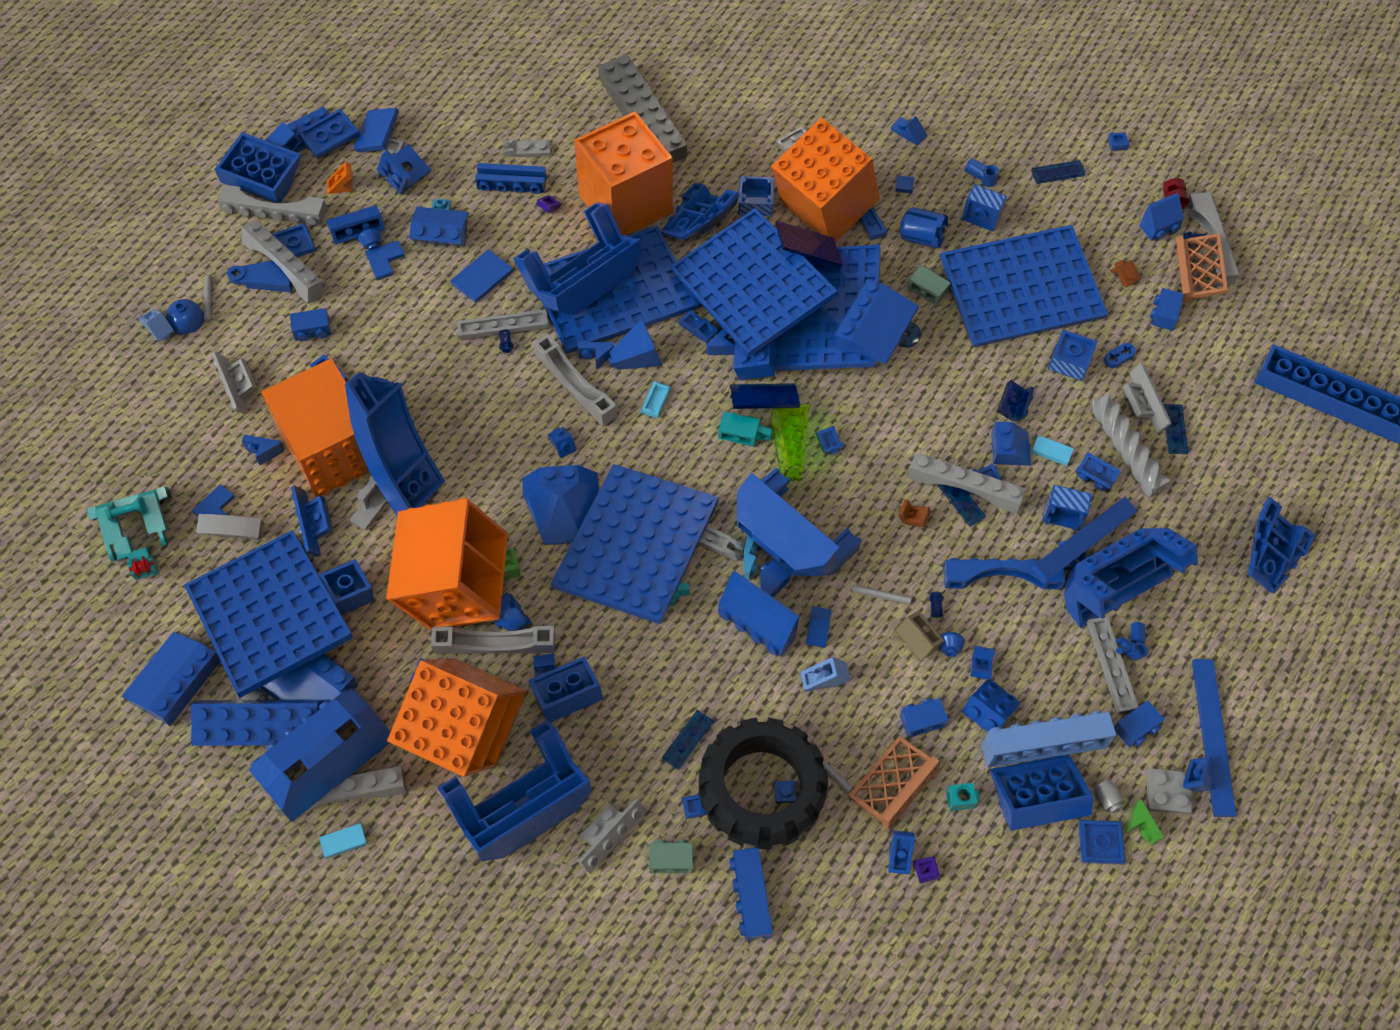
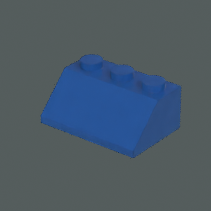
M416 207L411 220L409 239L414 242L465 247L469 212Z
M585 656L528 680L545 721L548 719L550 723L603 700L600 684Z

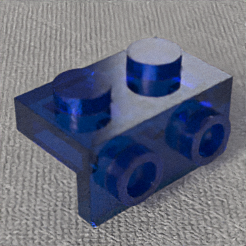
M1008 381L997 412L1013 422L1024 419L1028 414V406L1034 397L1033 392L1035 388L1031 386L1024 389L1014 381Z

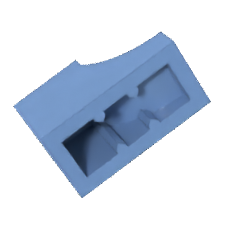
M155 309L138 318L141 324L158 341L168 339L171 336L170 333L174 331L164 315Z
M834 657L800 672L804 691H813L824 687H837L850 681L847 663Z

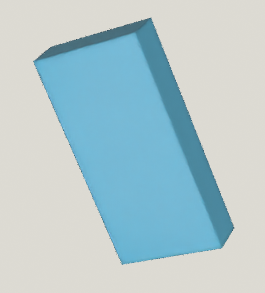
M654 381L641 408V413L658 418L671 387Z
M1038 435L1031 453L1067 466L1074 448Z
M361 823L319 837L325 859L367 845Z

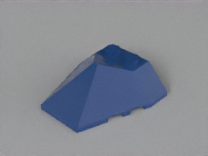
M694 182L683 194L682 203L680 206H676V213L673 217L670 216L661 231L662 234L685 240L709 231L736 206L739 193L726 190L718 197L711 195L706 185Z
M580 465L540 467L522 478L523 497L544 545L572 543L598 494V473Z
M1267 497L1255 525L1248 575L1274 594L1288 577L1285 574L1291 568L1295 569L1299 558L1308 553L1316 535L1305 526L1289 523L1279 514L1282 506L1271 497Z

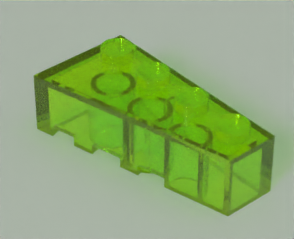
M810 404L773 406H799V408H773L770 415L779 471L784 477H788L790 481L800 480L804 470Z

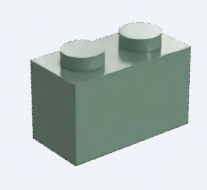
M921 265L910 277L907 288L937 306L948 293L951 283Z
M655 840L654 843H649L650 873H692V843H688L687 840H676L675 843H667L666 840Z

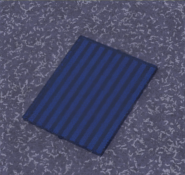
M776 220L775 224L783 250L842 267L843 264L834 238Z
M795 383L730 384V398L732 399L733 409L800 408L799 394Z

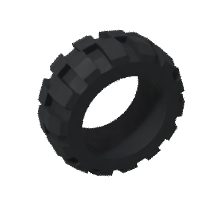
M756 717L741 720L739 726L735 728L728 726L717 735L716 741L708 745L702 757V764L699 770L698 792L701 806L705 808L708 820L717 831L726 833L728 840L743 846L744 843L756 845L755 848L759 847V849H772L773 845L782 844L786 846L799 839L803 832H809L818 820L824 806L828 788V772L823 766L824 758L817 745L809 743L806 733L796 726L792 729L783 726V720L769 717L768 722H757ZM756 752L771 753L781 757L793 767L801 785L799 797L788 808L772 814H758L742 808L731 798L724 783V776L727 770L736 760Z

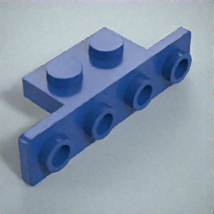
M294 485L291 487L292 499L295 503L300 532L304 541L303 546L307 553L318 557L321 555L318 539L333 531L324 497L319 496L308 502L306 491Z

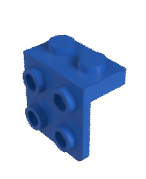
M986 680L970 697L961 712L988 732L992 728L1002 727L1019 707L1020 702L1013 695L1003 690L996 682Z

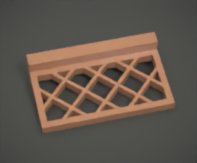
M1220 233L1183 239V236L1176 237L1184 303H1192L1191 299L1228 293ZM1217 240L1213 247L1207 245L1209 241ZM1196 243L1199 245L1195 250L1188 248V244ZM1202 248L1209 250L1205 256L1198 253ZM1212 253L1219 256L1215 262L1209 259ZM1194 256L1201 259L1197 264L1190 262ZM1204 262L1211 264L1207 270L1200 267ZM1214 267L1221 270L1217 276L1210 273ZM1196 270L1203 273L1198 279L1192 276ZM1206 276L1213 279L1209 284L1202 282ZM1218 281L1223 284L1224 288L1215 289L1212 286ZM1198 284L1204 287L1203 291L1194 292Z
M899 736L848 797L882 822V825L889 830L938 772L940 761L934 756L930 758ZM901 743L907 748L908 754L896 755L895 749ZM920 757L925 761L922 766L913 767L911 758ZM909 759L910 767L898 769L897 760ZM885 760H894L895 769L883 770ZM911 772L912 778L909 781L900 782L899 773ZM896 774L897 782L885 784L884 775ZM873 775H882L883 784L870 785V778ZM898 787L899 794L897 796L887 797L886 788ZM884 789L885 798L872 799L871 790ZM860 790H869L870 799L861 800L856 795ZM885 802L886 809L880 814L874 810L873 803Z

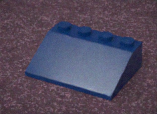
M241 132L216 166L215 171L221 183L241 187L242 191L273 203H281L289 191L301 159V154Z
M867 279L835 333L837 348L887 364L919 306L885 284Z
M733 571L718 604L720 617L725 621H732L739 631H745L750 634L754 642L764 644L771 654H778L782 657L796 639L799 616L742 575Z
M173 632L121 697L168 726H171L221 660L215 651L200 642Z
M322 654L260 688L275 700H323L324 702L327 699L332 701L345 689H355L358 684L354 676Z
M1070 754L990 769L1004 818L1011 831L1092 815L1093 795Z

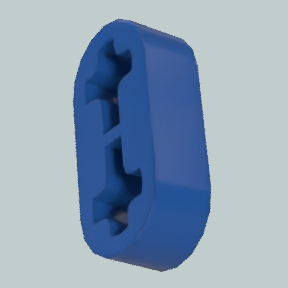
M1123 343L1110 350L1104 358L1105 365L1110 368H1116L1134 357L1136 348L1130 343ZM1110 357H1111L1112 359H1114L1115 357H1117L1116 361H1114V360L1110 361V360H1109Z

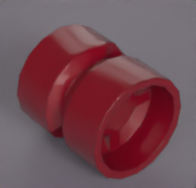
M1173 178L1163 184L1165 198L1178 193L1182 209L1189 204L1186 185L1183 179Z

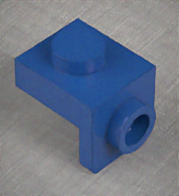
M834 426L815 433L823 453L829 452L832 455L840 452V447L845 446L843 442L840 443Z
M564 427L556 428L547 434L550 442L556 447L560 458L577 450L572 435Z
M975 646L971 659L970 676L991 680L994 649Z

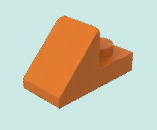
M344 162L326 180L327 194L353 191V172L350 163Z

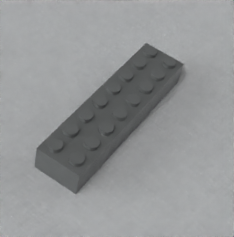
M628 54L598 65L599 79L621 114L626 116L636 111L673 157V163L687 158L686 142Z

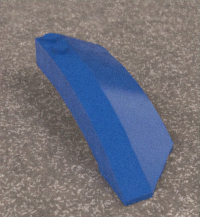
M359 372L345 383L350 422L364 461L377 486L397 516L398 511L421 507L445 482V479L418 435L402 390L403 384L390 382L379 377L367 376Z

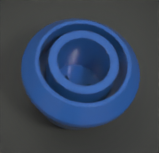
M375 228L367 229L359 234L358 241L365 249L370 250L379 247L381 244V232Z
M946 632L940 635L945 640L940 646L941 652L948 657L957 656L964 646V637L956 632Z

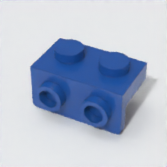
M1089 452L1076 469L1080 479L1086 482L1088 480L1095 483L1094 486L1101 491L1105 489L1110 491L1121 473L1119 469Z

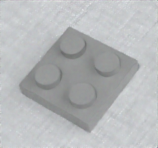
M1148 768L1146 770L1148 810L1190 815L1192 813L1191 790L1185 789L1183 786L1187 772Z

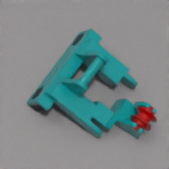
M160 487L86 509L89 520L98 519L111 562L116 561V557L117 560L128 557L127 565L130 575L135 580L158 574L159 570L154 555L149 556V547L133 551L130 537H124L118 515L137 510L143 515L148 534L158 532L162 545L167 546L168 542L164 531L168 530L160 501L172 498L169 487Z

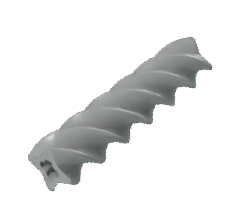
M1111 392L1101 398L1094 399L1091 408L1094 416L1102 424L1105 433L1112 439L1116 450L1122 454L1125 464L1131 468L1135 479L1141 483L1144 493L1150 498L1159 492L1167 490L1166 486L1170 482L1169 478L1159 474V463L1149 458V448L1139 443V433L1136 430L1129 429L1130 419L1120 414V404L1117 401L1110 400Z

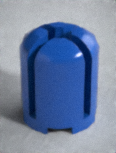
M916 207L909 208L905 212L900 224L901 238L907 242L940 248L945 238L943 235L945 226H948V216Z

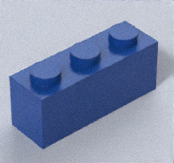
M377 205L326 220L335 244L358 238L359 234L367 229L375 228L379 231L385 229Z

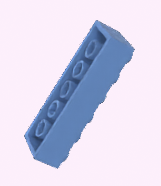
M1095 711L1086 716L1081 714L1072 715L1068 719L1057 717L1043 723L1038 720L1024 726L1022 724H1014L1005 729L995 727L988 731L981 746L987 768L1106 749L1116 737V732L1110 713Z

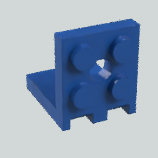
M409 144L393 156L388 150L383 152L377 170L387 178L388 183L398 190L400 195L431 172V169ZM408 164L411 170L406 171L402 165Z

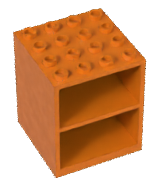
M636 111L574 139L579 196L588 208L596 202L608 204L622 235L627 236L673 213V157Z
M822 117L771 166L783 206L821 238L832 241L831 244H835L880 200L872 158Z
M332 358L261 391L281 437L315 497L325 496L330 490L336 487H344L347 482L353 479H360L365 473L369 472L350 422L345 389L346 382Z
M468 498L398 511L386 600L429 630H432V627H456L500 620L508 533Z
M456 658L420 660L387 742L463 777L494 768L498 763L527 690Z

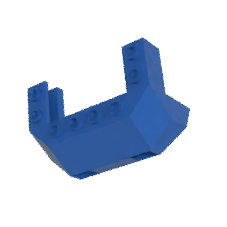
M596 202L583 211L598 242L552 274H548L537 251L530 253L529 249H526L513 258L529 290L547 308L576 315L631 276L642 254L640 239L621 234L608 204Z
M775 468L762 481L751 472L737 490V526L794 576L833 575L859 551L862 539L854 536L849 528H846L832 541L781 498L789 490L787 485L790 483V479L784 477L779 472V469Z
M1140 528L1075 565L1067 576L1064 591L1068 613L1080 628L1087 625L1089 619L1105 618V614L1112 610L1117 611L1118 607L1172 577L1174 575L1173 567L1184 573L1186 571L1185 568L1190 565H1198L1197 545L1170 528Z
M353 688L350 690L345 689L332 701L329 699L324 701L319 706L320 710L314 715L309 713L301 720L303 723L297 728L293 726L284 733L285 737L281 741L275 740L266 748L268 751L250 764V773L291 823L390 743L387 742L390 735L387 726ZM350 725L353 726L357 731L343 741L339 734ZM303 763L308 771L292 783L287 775Z
M548 719L530 730L545 762L474 806L465 788L460 784L456 776L437 788L481 861L507 857L577 812L592 792L589 779L572 761L557 729Z

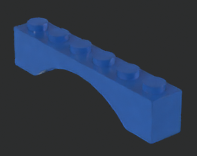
M951 558L946 560L943 566L945 588L964 589L971 583L984 577L1008 575L1025 579L1041 589L1061 590L1065 584V575L1063 568L1044 583L1031 568L1039 562L1036 559L998 560L991 558L979 560L971 558L959 560L958 558Z

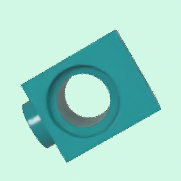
M973 783L950 785L946 790L950 811L974 809L979 802V792L974 788ZM958 794H965L968 800H961Z

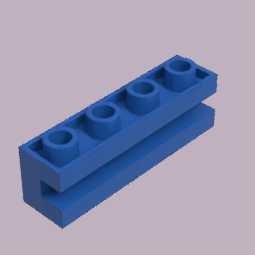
M489 163L477 164L478 174L475 176L477 189L482 191L498 190L500 192L545 193L546 167Z
M759 847L733 851V858H729L731 871H735L736 879L732 881L734 893L738 892L739 900L736 901L737 914H742L743 922H739L740 935H745V941H753L755 938L761 937L763 939L772 938L773 933Z

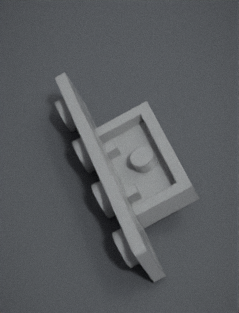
M213 352V362L220 373L219 377L224 383L225 392L231 400V407L236 412L249 413L244 398L256 390L257 387L246 361L240 358L230 366L225 356Z
M1139 364L1130 372L1134 384L1127 383L1123 389L1136 417L1150 418L1156 432L1161 433L1171 425V421L1145 365Z
M372 475L366 486L359 490L357 498L360 507L350 518L352 524L363 530L369 527L387 503Z
M635 799L623 813L608 805L580 835L585 842L591 845L588 851L579 859V862L589 874L593 872L646 814L647 810L640 800Z

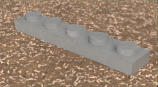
M546 309L457 321L459 340L549 328Z
M1108 616L1103 619H1089L1087 625L1117 714L1132 712L1138 708V704L1121 654L1116 652L1118 645Z

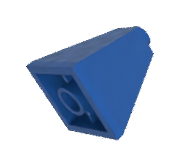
M643 320L639 321L609 351L610 357H608L611 367H616L617 370L663 365Z

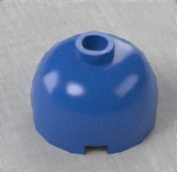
M179 299L169 306L166 312V319L175 333L185 335L186 333L196 332L202 327L204 313L194 301Z
M508 592L503 594L500 620H494L498 628L502 629L504 627L507 631L522 630L531 624L528 615L526 617L523 616L524 612L518 601Z

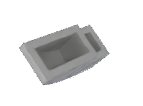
M199 514L196 534L257 540L261 519Z

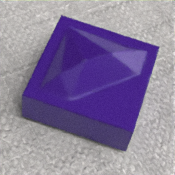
M550 195L538 199L536 203L547 213L556 211L561 207V203Z
M934 856L914 861L919 883L940 879Z

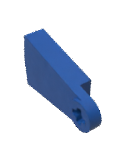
M274 261L232 266L227 271L229 281L233 284L246 285L249 289L292 292V282Z

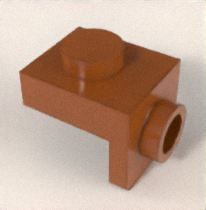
M1121 260L1115 263V267L1110 270L1111 273L1117 272L1125 287L1141 279L1133 260L1126 262Z
M904 499L902 506L899 508V516L903 523L909 526L926 527L931 514L930 508L912 506L909 500Z

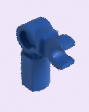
M1141 622L1132 623L1130 626V642L1124 637L1117 639L1116 643L1121 644L1122 647L1117 648L1116 652L1119 654L1126 653L1134 661L1147 656L1148 649L1144 645L1145 624Z

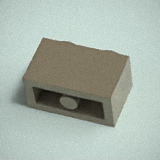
M920 611L909 615L895 630L921 661L932 655L945 641Z

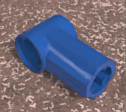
M974 158L968 161L965 166V172L982 180V184L986 187L996 185L999 173L996 166H986Z

